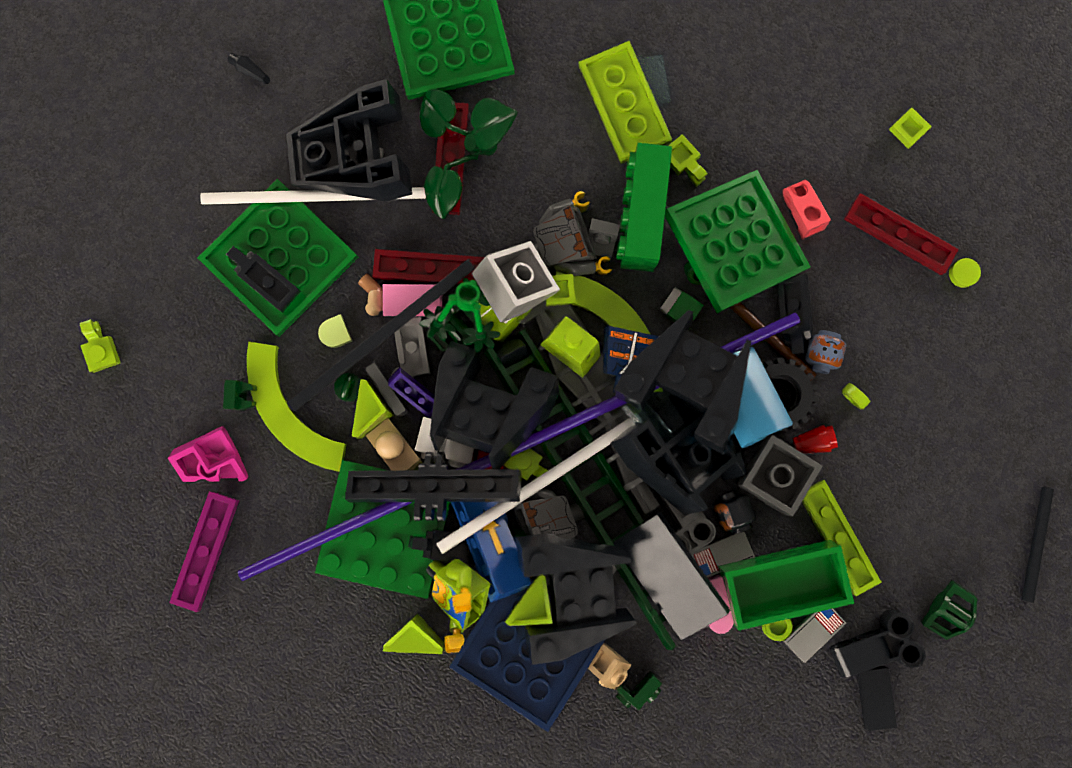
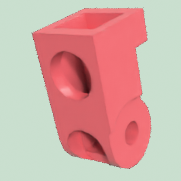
M807 180L783 189L784 201L791 210V214L798 225L797 230L801 239L825 230L831 219Z

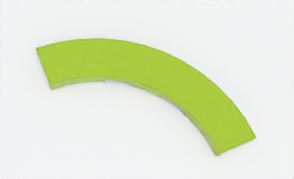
M557 271L555 273V275H565L564 273ZM573 276L576 303L572 305L596 314L608 326L650 334L644 322L624 299L598 282L582 276ZM661 388L654 392H663V389Z
M248 341V383L257 386V391H251L253 401L256 402V408L265 425L286 448L297 456L317 466L339 472L342 460H344L347 444L325 438L311 430L299 420L297 415L288 406V402L285 400L279 384L277 363L279 347Z

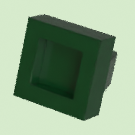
M225 380L223 409L246 410L255 407L256 402L248 401L246 396L248 391H257V386L238 380Z

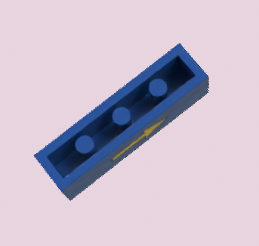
M451 502L460 526L463 527L498 504V502ZM506 513L466 538L479 575L490 583L488 593L490 603L521 592L531 584L530 577H524L519 567L517 540L510 533Z

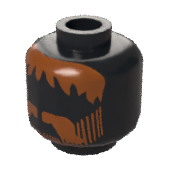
M732 490L719 496L720 502L714 505V512L723 531H730L731 535H735L753 527L752 523L756 520V514L746 494L737 495L736 491Z

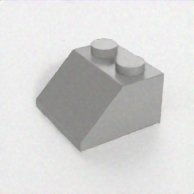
M531 241L487 255L472 272L473 277L500 323L526 313L560 290Z

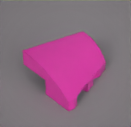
M224 425L173 449L168 457L183 482H196L200 479H206L209 482H219L221 478H238V481L248 479L242 459Z

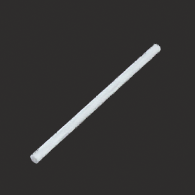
M413 187L412 195L398 199H425L424 187ZM319 190L201 193L200 195L201 204L374 200Z
M631 416L522 487L520 502H499L436 543L439 550L443 554L610 445L615 438L629 427L639 424L635 416Z

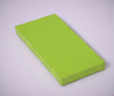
M630 41L578 62L621 164L629 161L630 152H635L638 142L664 146L672 143V137Z

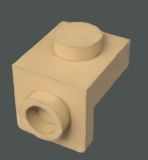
M603 643L588 669L600 679L599 683L603 687L616 689L627 678V671L631 664L610 646Z

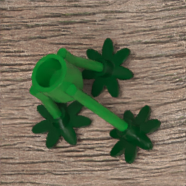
M463 278V283L458 285L455 294L449 296V301L443 310L441 306L436 307L435 313L424 309V315L427 319L421 320L419 323L422 327H430L427 333L428 338L438 333L440 339L445 341L447 338L446 331H456V328L448 323L453 319L454 315L448 313L454 305H457L463 311L472 310L475 318V329H463L464 333L470 336L464 340V345L474 344L476 352L482 349L483 343L489 348H494V343L491 339H496L501 335L500 332L491 331L494 326L492 321L485 326L482 325L481 306L479 303L485 306H490L476 280L470 281L467 278Z

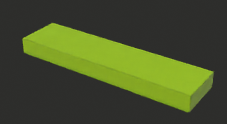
M821 480L811 485L802 503L823 541L832 540L842 546L853 595L858 596L882 583L826 481Z

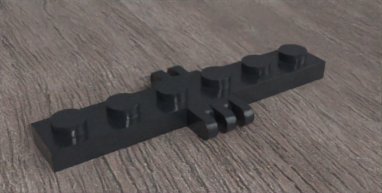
M426 452L425 462L419 464L418 470L349 471L345 500L348 502H415L413 514L415 521H422L424 509L426 521L434 520L435 509H437V520L445 521L447 502H520L522 472L519 469L450 470V464L445 463V452H437L436 463H434V453Z

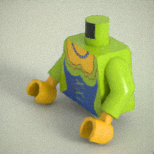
M454 559L446 566L439 560H434L427 567L426 573L434 579L433 599L450 618L449 631L453 635L445 636L446 653L459 652L464 644V636L461 633L480 619L484 613L490 583L460 559Z

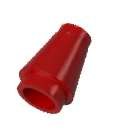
M823 424L798 435V437L792 438L794 448L803 454L831 452V449L838 448L832 425L825 427Z

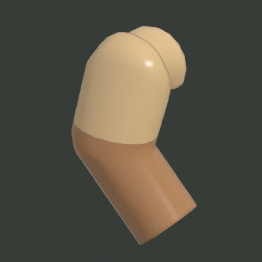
M365 274L358 282L368 292V304L365 306V310L369 315L377 316L383 311V287L369 274Z

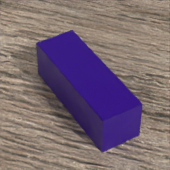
M399 367L388 379V386L430 418L433 412L435 395Z

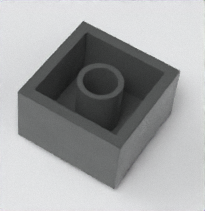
M770 435L762 440L746 467L747 474L739 478L736 486L781 514L794 516L823 466L777 437Z

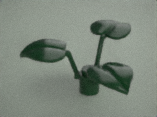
M431 89L425 93L420 109V124L423 131L430 137L438 138L445 133L447 127L449 130L465 135L464 146L470 153L468 156L447 163L444 169L434 166L428 172L424 185L425 196L430 208L438 217L446 219L448 213L456 206L461 196L462 182L460 176L456 171L450 169L467 161L477 160L479 155H493L497 149V144L503 139L513 124L518 113L517 110L504 105L496 99L484 98L476 104L472 111L471 124L474 130L467 131L450 123L455 117L456 106L449 94L437 89Z

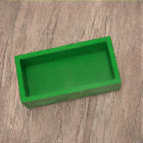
M638 142L635 152H630L625 178H630V180L627 179L622 200V205H627V208H623L619 232H624V236L620 235L616 252V259L621 260L620 268L653 272L660 260L672 146Z
M832 540L718 566L720 576L723 577L734 622L733 625L738 631L854 604L842 546Z

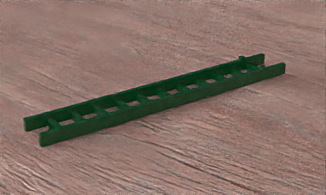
M525 329L520 331L517 336L527 347L529 357L505 369L493 348L487 349L484 353L507 392L516 396L519 390L510 377L513 373L534 363L538 370L552 374ZM560 385V393L557 398L559 404L553 407L547 419L562 410L567 418L577 414ZM540 424L532 431L533 434L542 430ZM584 424L571 429L551 442L547 440L540 443L553 466L562 462L554 448L575 435H579L585 446L594 441ZM601 451L560 477L576 504L581 508L584 517L601 544L614 546L613 542L644 522ZM593 458L604 477L580 491L570 472ZM608 483L618 501L595 515L585 497ZM623 507L634 526L611 540L600 521ZM626 564L614 565L666 650H672L677 647L662 624L666 618L662 613L658 615L657 611L652 608L647 599L649 594L645 589L641 590L631 573V568Z

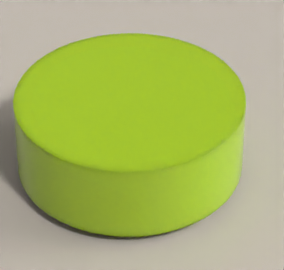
M970 258L956 261L949 269L950 280L954 285L961 288L975 284L981 276L980 266Z
M848 383L842 389V394L858 409L863 410L870 403L869 398L853 384Z
M791 619L761 625L764 634L774 641L787 639L793 629Z

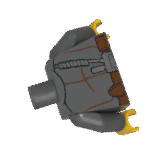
M579 191L575 194L573 200L568 198L550 205L539 220V225L533 229L537 241L533 245L546 267L554 268L557 272L564 274H573V276L589 275L595 272L599 275H606L611 272L612 269L604 270L601 267V262L611 260L608 256L601 257L597 262L593 261L597 256L581 212L587 210L590 202L584 204L578 202V200L584 198L585 193Z
M544 488L513 508L518 525L525 532L526 536L548 533L557 537L572 539L578 535V528L575 522L585 518L581 508L576 503L569 505L564 495L556 496L552 490Z

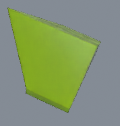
M361 379L352 437L362 439L384 420L391 418L394 413L369 381Z
M546 575L536 577L507 616L505 623L509 626L552 624Z
M416 614L383 645V652L443 654L445 650L444 642L419 614Z

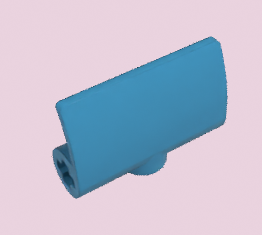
M750 347L737 427L734 431L741 448L748 447L764 439L767 435L793 425L753 347ZM740 351L735 352L733 354L738 356Z

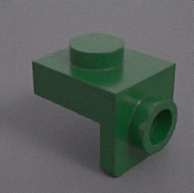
M649 671L632 692L622 684L616 687L618 691L616 697L627 708L633 705L639 711L647 701L651 703L661 692L659 687L662 683L655 674Z

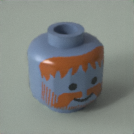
M820 330L818 334L812 335V339H809L805 361L813 366V371L829 374L830 370H836L841 367L846 343L841 339L840 334Z

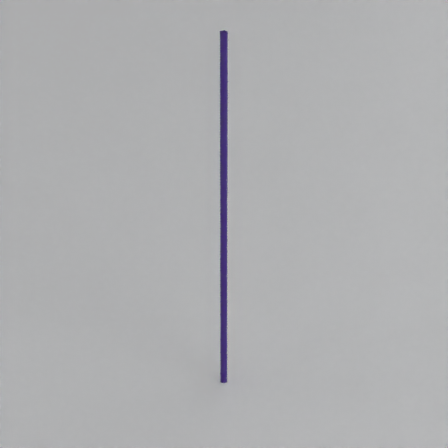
M796 312L721 346V348L731 353L741 351L747 339L751 341V345H754L799 324V316ZM614 396L532 434L525 443L522 442L511 454V457L626 404V402ZM489 455L456 470L486 469L491 466ZM385 502L238 570L239 578L242 581L247 580L413 502Z

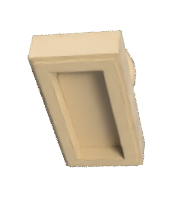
M389 418L366 435L377 450V453L391 470H414L422 463V460Z

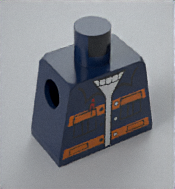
M605 326L603 373L616 375L613 393H615L614 388L628 364L659 336Z

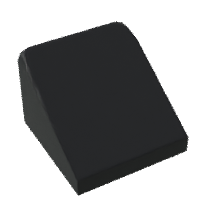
M517 335L500 342L493 348L505 369L529 357L526 345Z

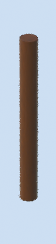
M741 302L730 307L754 331L765 327ZM776 335L764 339L786 361L789 359L795 360V365L802 364L806 367L804 370L806 374L812 373L814 377L817 375L802 359L795 354L793 355L792 350Z

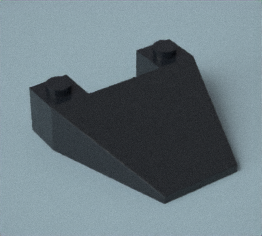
M387 79L357 88L286 134L290 179L293 186L386 202L413 194L410 171L397 154L381 158L377 127L403 120L400 97Z

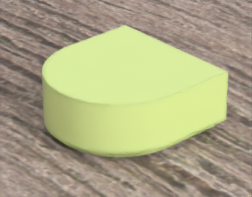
M341 314L325 320L319 327V338L328 347L337 348L352 342Z

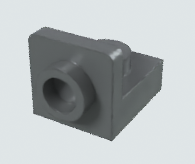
M592 218L589 237L597 257L608 256L610 259L612 258L619 232V224Z

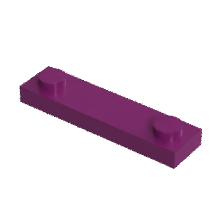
M209 491L169 603L194 612L201 611L239 500Z

